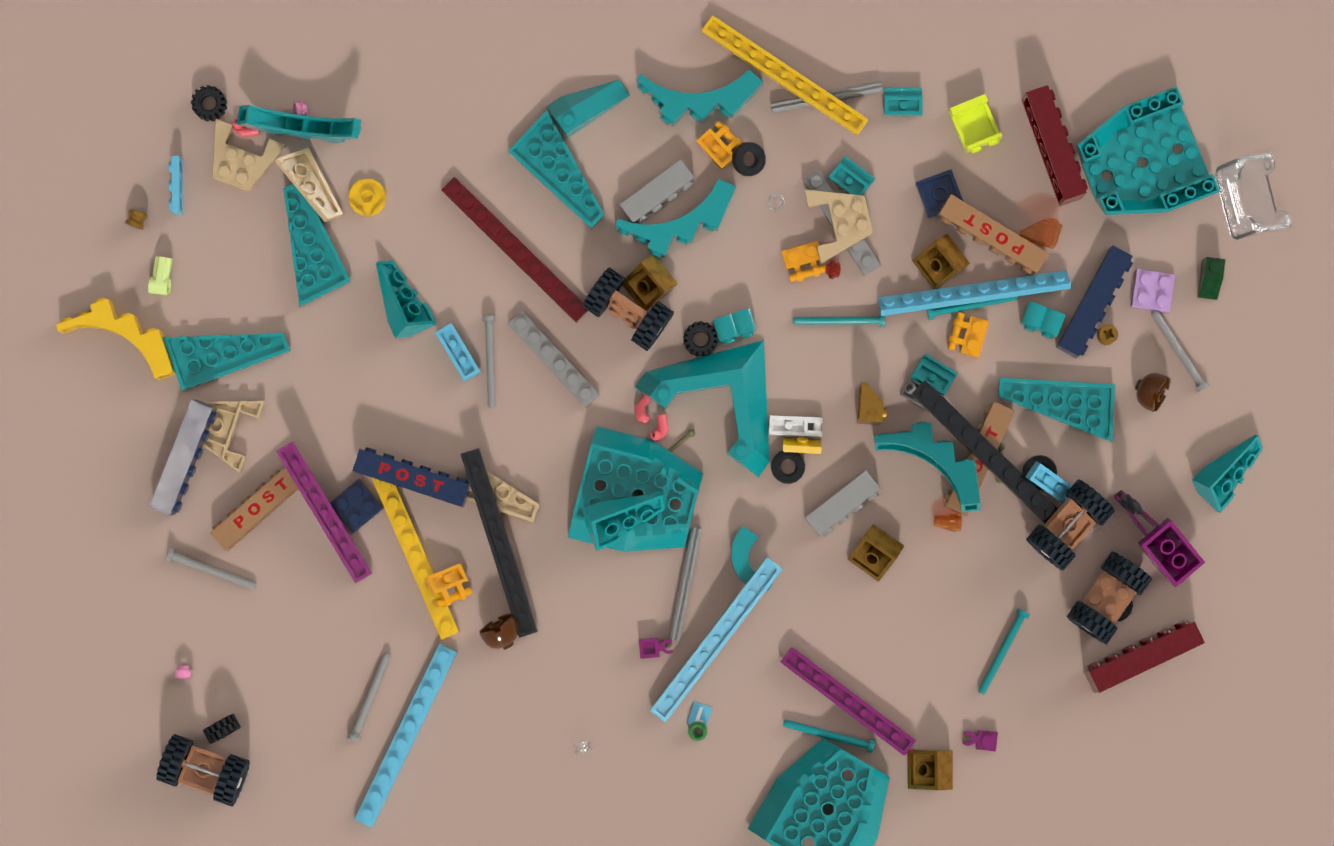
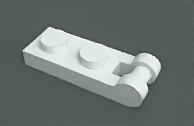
M770 415L769 435L823 437V431H821L823 418ZM808 423L813 424V430H808Z

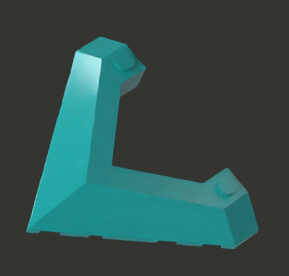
M764 340L645 372L635 388L665 410L678 394L730 386L738 440L727 455L757 477L760 476L770 462Z

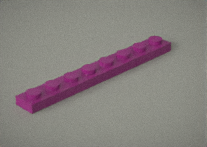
M292 441L276 451L355 584L371 575V570L294 442Z
M793 647L789 649L780 661V663L905 756L916 742L914 738Z

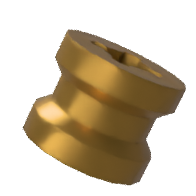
M130 209V216L126 219L125 224L143 230V223L148 215Z
M1110 324L1100 328L1097 333V339L1103 345H1110L1118 338V330Z

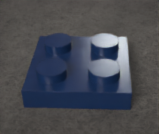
M951 169L915 182L928 219L937 216L948 195L952 194L963 201Z
M360 479L356 480L330 502L333 509L353 533L384 509Z

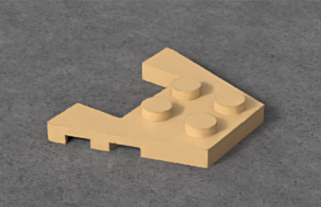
M216 119L213 179L250 192L268 167L285 150L286 145L269 139L263 156L255 155L227 144L233 125Z
M805 190L808 208L828 204L836 242L817 246L821 264L873 234L865 196Z
M204 401V403L217 408V418L209 428L210 436L206 442L204 441L203 447L241 473L247 457L228 451L240 413L260 419L265 402Z

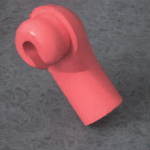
M238 118L233 120L232 127L240 136L260 135L258 130L237 125Z
M643 394L634 407L636 419L639 422L641 421V423H647L650 418L647 415L646 406L652 399Z
M666 414L657 416L658 426L650 433V438L653 441L658 442L662 440L669 431Z

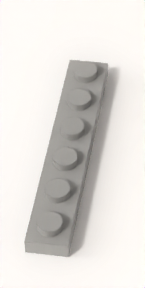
M820 170L803 179L808 190L833 192ZM828 204L819 206L833 227ZM864 239L847 248L864 276L880 266V263Z
M523 311L508 323L585 408L599 396L597 391Z

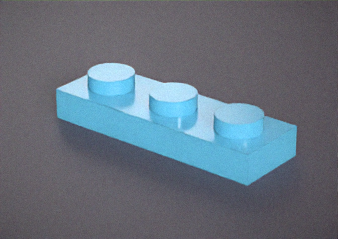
M171 156V161L168 164L169 173H172V180H169V191L172 192V199H169V210H172V213L176 216L183 215V159L180 156Z
M452 323L435 332L464 382L481 373Z
M1037 461L1026 475L1027 479L1061 503H1064L1067 499L1065 493L1072 487Z

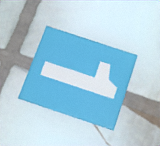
M694 702L687 724L690 725L695 721H700L707 726L712 707Z

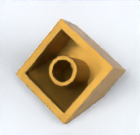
M948 234L935 240L912 260L933 289L941 287L970 264Z
M652 255L642 261L625 278L623 286L638 305L647 311L656 302L665 297L678 283L657 257Z
M862 382L859 389L857 423L880 425L887 417V408H884V402L867 382Z
M872 524L847 560L879 582L897 559L904 545Z
M909 750L908 789L953 790V750Z

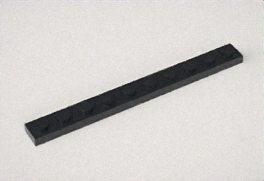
M926 380L914 390L911 395L1044 524L1050 519L1058 508Z
M480 448L462 453L460 455L511 614L518 624V636L520 638L536 633L538 629Z

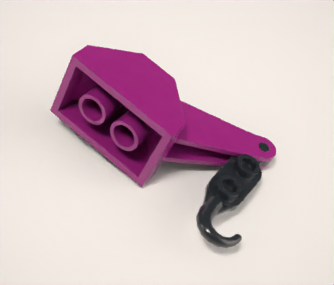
M1120 490L1114 495V498L1126 510L1145 536L1138 542L1140 548L1174 587L1181 584L1205 563L1169 518L1158 524L1129 494L1126 495ZM1134 513L1140 514L1154 527L1149 534L1133 515Z

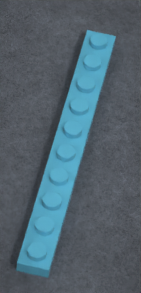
M1067 270L878 297V305L881 316L1066 290L1071 289V283Z
M766 557L650 709L652 713L664 722L668 720L782 571V567L769 557Z
M439 644L354 820L371 828L374 826L457 654L456 651Z

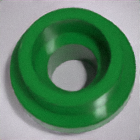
M695 721L690 724L688 734L695 741L703 740L707 735V727L703 722ZM697 727L701 729L699 734L694 732V729Z

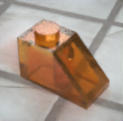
M1053 218L1043 219L1021 230L1018 235L1029 242L1054 249L1062 229V224H1059V221Z

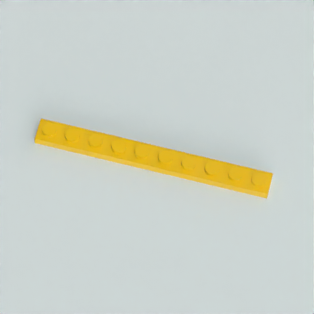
M712 15L703 27V34L854 135L858 136L867 124L868 118Z
M372 478L441 640L459 633L449 606L437 608L435 605V601L441 599L439 593L432 596L425 580L427 576L434 574L397 486Z

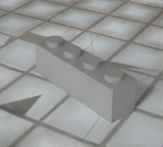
M680 159L620 204V208L631 223L642 224L648 219L647 215L651 212L657 213L663 208L662 204L666 201L672 202L678 197L677 193L681 190L686 191L694 185L692 182L695 181V177Z
M864 471L805 517V520L818 536L823 534L825 537L833 531L832 526L838 522L841 525L848 519V513L852 510L856 513L864 507L862 502L866 499L871 501L878 496L877 491L880 487L869 473Z

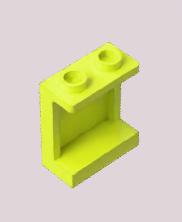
M986 94L951 107L948 111L965 153L971 152L974 154L981 151L985 145H989V147L1000 143L999 140L1003 136L999 132L988 107Z

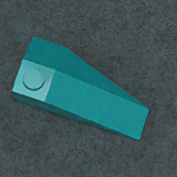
M620 80L561 96L546 108L566 137L569 138L630 95Z
M377 261L376 267L387 321L394 337H411L435 326L436 322L430 308L416 296L418 292L415 288L411 289L406 283V277L394 261Z
M1253 435L1209 463L1192 479L1197 493L1217 512L1220 513L1235 496L1233 491L1237 484H1242L1245 471L1253 466L1263 447L1258 435Z
M654 493L602 501L583 508L585 524L596 551L620 541L619 537L627 532L630 534L635 530V526L641 522L649 521L665 510L663 494Z

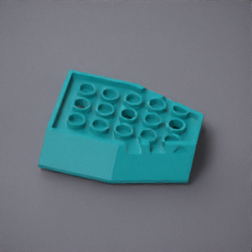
M1177 86L1122 107L1077 145L1081 167L1094 199L1105 215L1167 213L1220 192L1214 175H1209L1187 122L1182 109L1184 102ZM1173 145H1180L1182 153H1174L1172 150ZM1144 158L1147 161V166L1144 168L1139 167L1137 159ZM1103 172L1111 173L1112 179L1110 181L1103 180Z
M597 426L586 461L568 538L593 544L585 524L583 508L602 501L632 497V493L635 490H641L644 495L662 493L665 510L649 521L641 522L634 527L635 530L630 534L629 532L619 537L620 541L606 548L622 552L683 548L686 544L703 473L653 440ZM598 480H603L606 483V488L603 491L595 489V483ZM678 499L681 502V507L678 510L671 509V500Z
M822 738L775 780L750 823L748 830L774 846H803V840L808 837L814 840L813 846H873L879 834L890 777ZM847 769L853 772V778L850 781H845L842 778V773ZM827 803L832 804L834 807L833 813L830 815L824 814L822 810L823 806Z

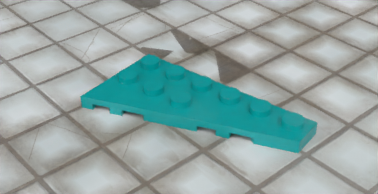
M546 110L509 149L508 153L592 229L602 219L604 213Z
M291 184L283 188L299 297L298 301L299 307H302L350 283L351 280L318 213L295 185Z
M284 333L163 337L182 391L291 352Z
M999 378L998 398L1109 442L1113 441L1115 384Z

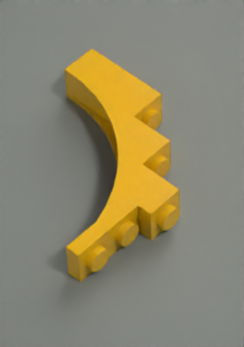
M105 297L94 300L95 303L90 304L92 312L84 311L78 314L79 317L73 319L67 317L61 319V323L56 324L58 332L62 334L78 328H100L117 333L139 349L150 365L155 379L161 380L176 374L163 339V332L159 329L156 330V328H150L145 330V334H143L138 317L130 312L120 315L118 319L112 301L105 299Z

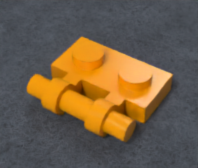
M719 120L715 124L719 131L715 134L710 128L696 140V143L722 170L732 161V150L740 145L742 141L738 137L736 138L729 131L730 128ZM722 136H725L730 142L728 146L720 139Z
M818 241L781 251L786 270L794 268L795 271L794 274L788 275L790 282L797 280L800 282L804 278L810 276L817 277L820 276V273L827 272L825 264L817 265V261H820L817 246H819ZM811 264V269L801 271L800 266Z
M958 312L956 319L953 320L952 325L954 327L952 334L948 338L949 345L947 349L955 351L956 345H961V354L979 358L989 321L970 316L967 323L963 321L965 314ZM961 328L966 329L964 339L959 338Z
M461 563L425 578L432 596L438 593L441 596V599L435 601L437 608L447 607L452 602L464 600L466 596L472 594L470 587L463 588L462 583L467 582L468 579ZM454 587L456 592L449 595L447 590Z

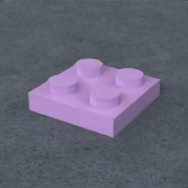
M1137 269L1131 307L1170 313L1175 275Z

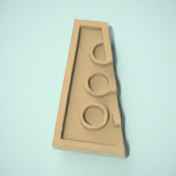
M309 148L275 160L276 164L324 222L343 215Z

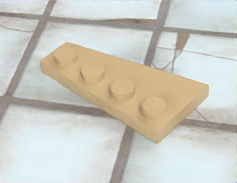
M487 471L499 511L534 523L540 504ZM470 488L467 501L476 503Z

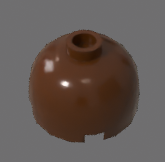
M1150 373L1142 380L1139 379L1135 386L1139 404L1152 412L1157 411L1166 398L1164 395L1165 389L1169 390L1171 379L1158 373Z
M511 613L498 617L499 620L494 623L492 621L479 631L486 645L494 649L503 648L504 650L514 645L513 641L517 638L519 628L517 621Z

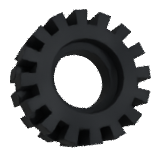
M206 85V87L201 86L200 90L196 89V94L192 95L193 100H191L194 113L200 119L208 122L209 120L213 122L216 118L219 120L220 116L225 114L224 110H227L225 95L215 86ZM206 97H213L216 100V106L212 110H205L202 107V102Z
M699 321L688 326L684 332L683 341L686 350L696 357L710 355L715 350L718 336L713 326L707 322ZM698 332H704L708 336L707 344L697 346L693 342L694 335Z
M233 713L205 728L203 732L208 742L212 744L240 729L241 726Z

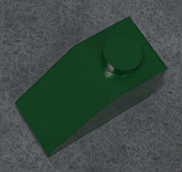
M1206 257L1202 260L1198 298L1218 299L1224 277L1226 259Z

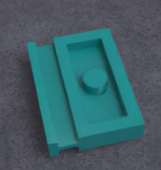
M922 87L884 88V116L923 115Z
M844 156L828 177L829 180L846 193L862 196L875 180L873 176L847 156Z
M925 353L910 378L919 383L926 380L944 397L958 373Z

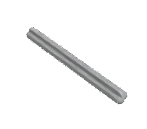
M881 81L827 92L839 100L882 92L883 87ZM795 97L772 102L771 110L773 113L811 105L801 98Z
M692 527L670 633V639L679 641L701 535V529Z

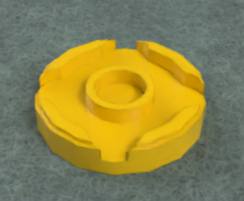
M369 178L361 179L354 183L348 195L349 204L352 209L359 215L367 217L377 215L382 211L387 198L383 186L376 180Z

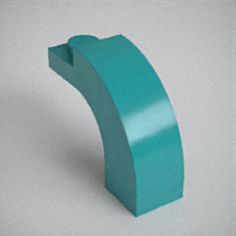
M742 526L733 541L731 560L735 573L746 585L755 573L750 566L748 557L749 551L758 536Z

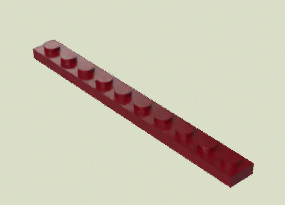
M455 177L441 189L571 319L577 323L588 312L587 309L582 307L583 302Z

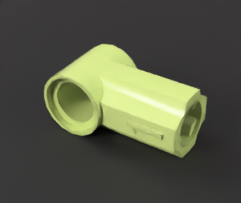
M161 256L155 257L153 276L150 277L148 284L149 293L169 296L173 259Z

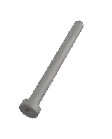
M1157 310L1153 311L1152 317L1198 386L1196 390L1199 392L1209 386L1207 381H1203Z
M489 315L482 316V321L485 322L488 406L489 408H494L496 399L493 321H496V316Z
M170 548L167 554L166 561L172 562L174 560L250 589H254L256 586L253 581L175 553V549Z
M386 652L382 656L353 731L347 735L348 739L360 742L361 738L358 736L390 660V654Z

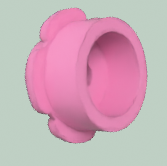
M301 100L294 102L293 114L306 116L307 105L303 104Z
M178 666V670H174V672H176V678L188 679L191 678L193 670H189V666Z

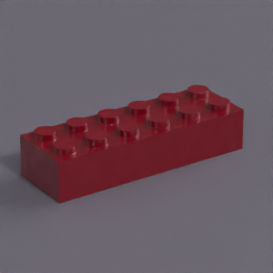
M1046 85L1026 92L1021 101L1060 207L1081 200L1087 193L1088 187L1085 179H1081L1079 173L1081 172L1080 164L1078 161H1075L1073 156L1075 154L1072 143L1068 142L1066 137L1068 136V130L1061 123L1060 118H1062L1059 107L1056 108L1055 94Z
M1188 620L1180 621L1174 624L1175 628L1172 630L1170 628L1163 629L1156 633L1157 637L1155 638L1153 636L1144 638L1139 641L1140 645L1127 646L1121 649L1123 653L1119 655L1118 653H1113L1104 657L1105 661L1102 663L1096 661L1087 665L1088 669L1083 672L1093 692H1103L1204 644V639L1196 623L1189 622Z

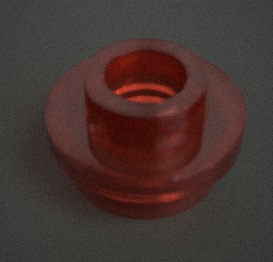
M831 260L826 265V275H828L829 279L838 278L841 265L839 262Z

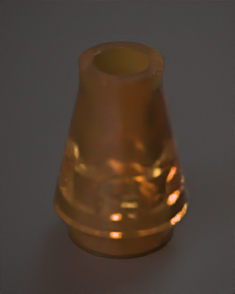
M958 514L935 515L934 527H940L956 533V531H961L962 516H958Z

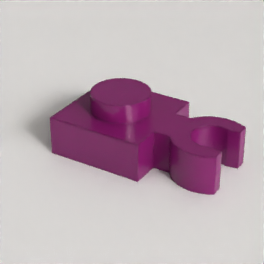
M658 638L640 639V659L660 657L659 651H663L666 654L673 653V650L665 649V644L671 643L672 640L666 639L662 643H658Z
M978 730L977 735H974L970 731H964V734L971 736V740L963 742V745L971 746L975 743L978 750L996 752L998 732Z

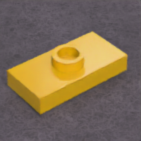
M798 437L797 439L783 438V451L821 454L822 442L821 440H811L806 437Z

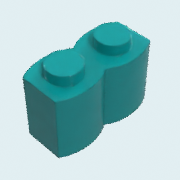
M1030 301L1022 318L1021 325L1024 326L1023 329L1029 332H1034L1035 330L1041 332V336L1047 339L1057 338L1066 315Z
M750 308L713 320L720 343L724 342L725 345L736 342L735 338L742 336L743 339L754 336L753 332H756Z

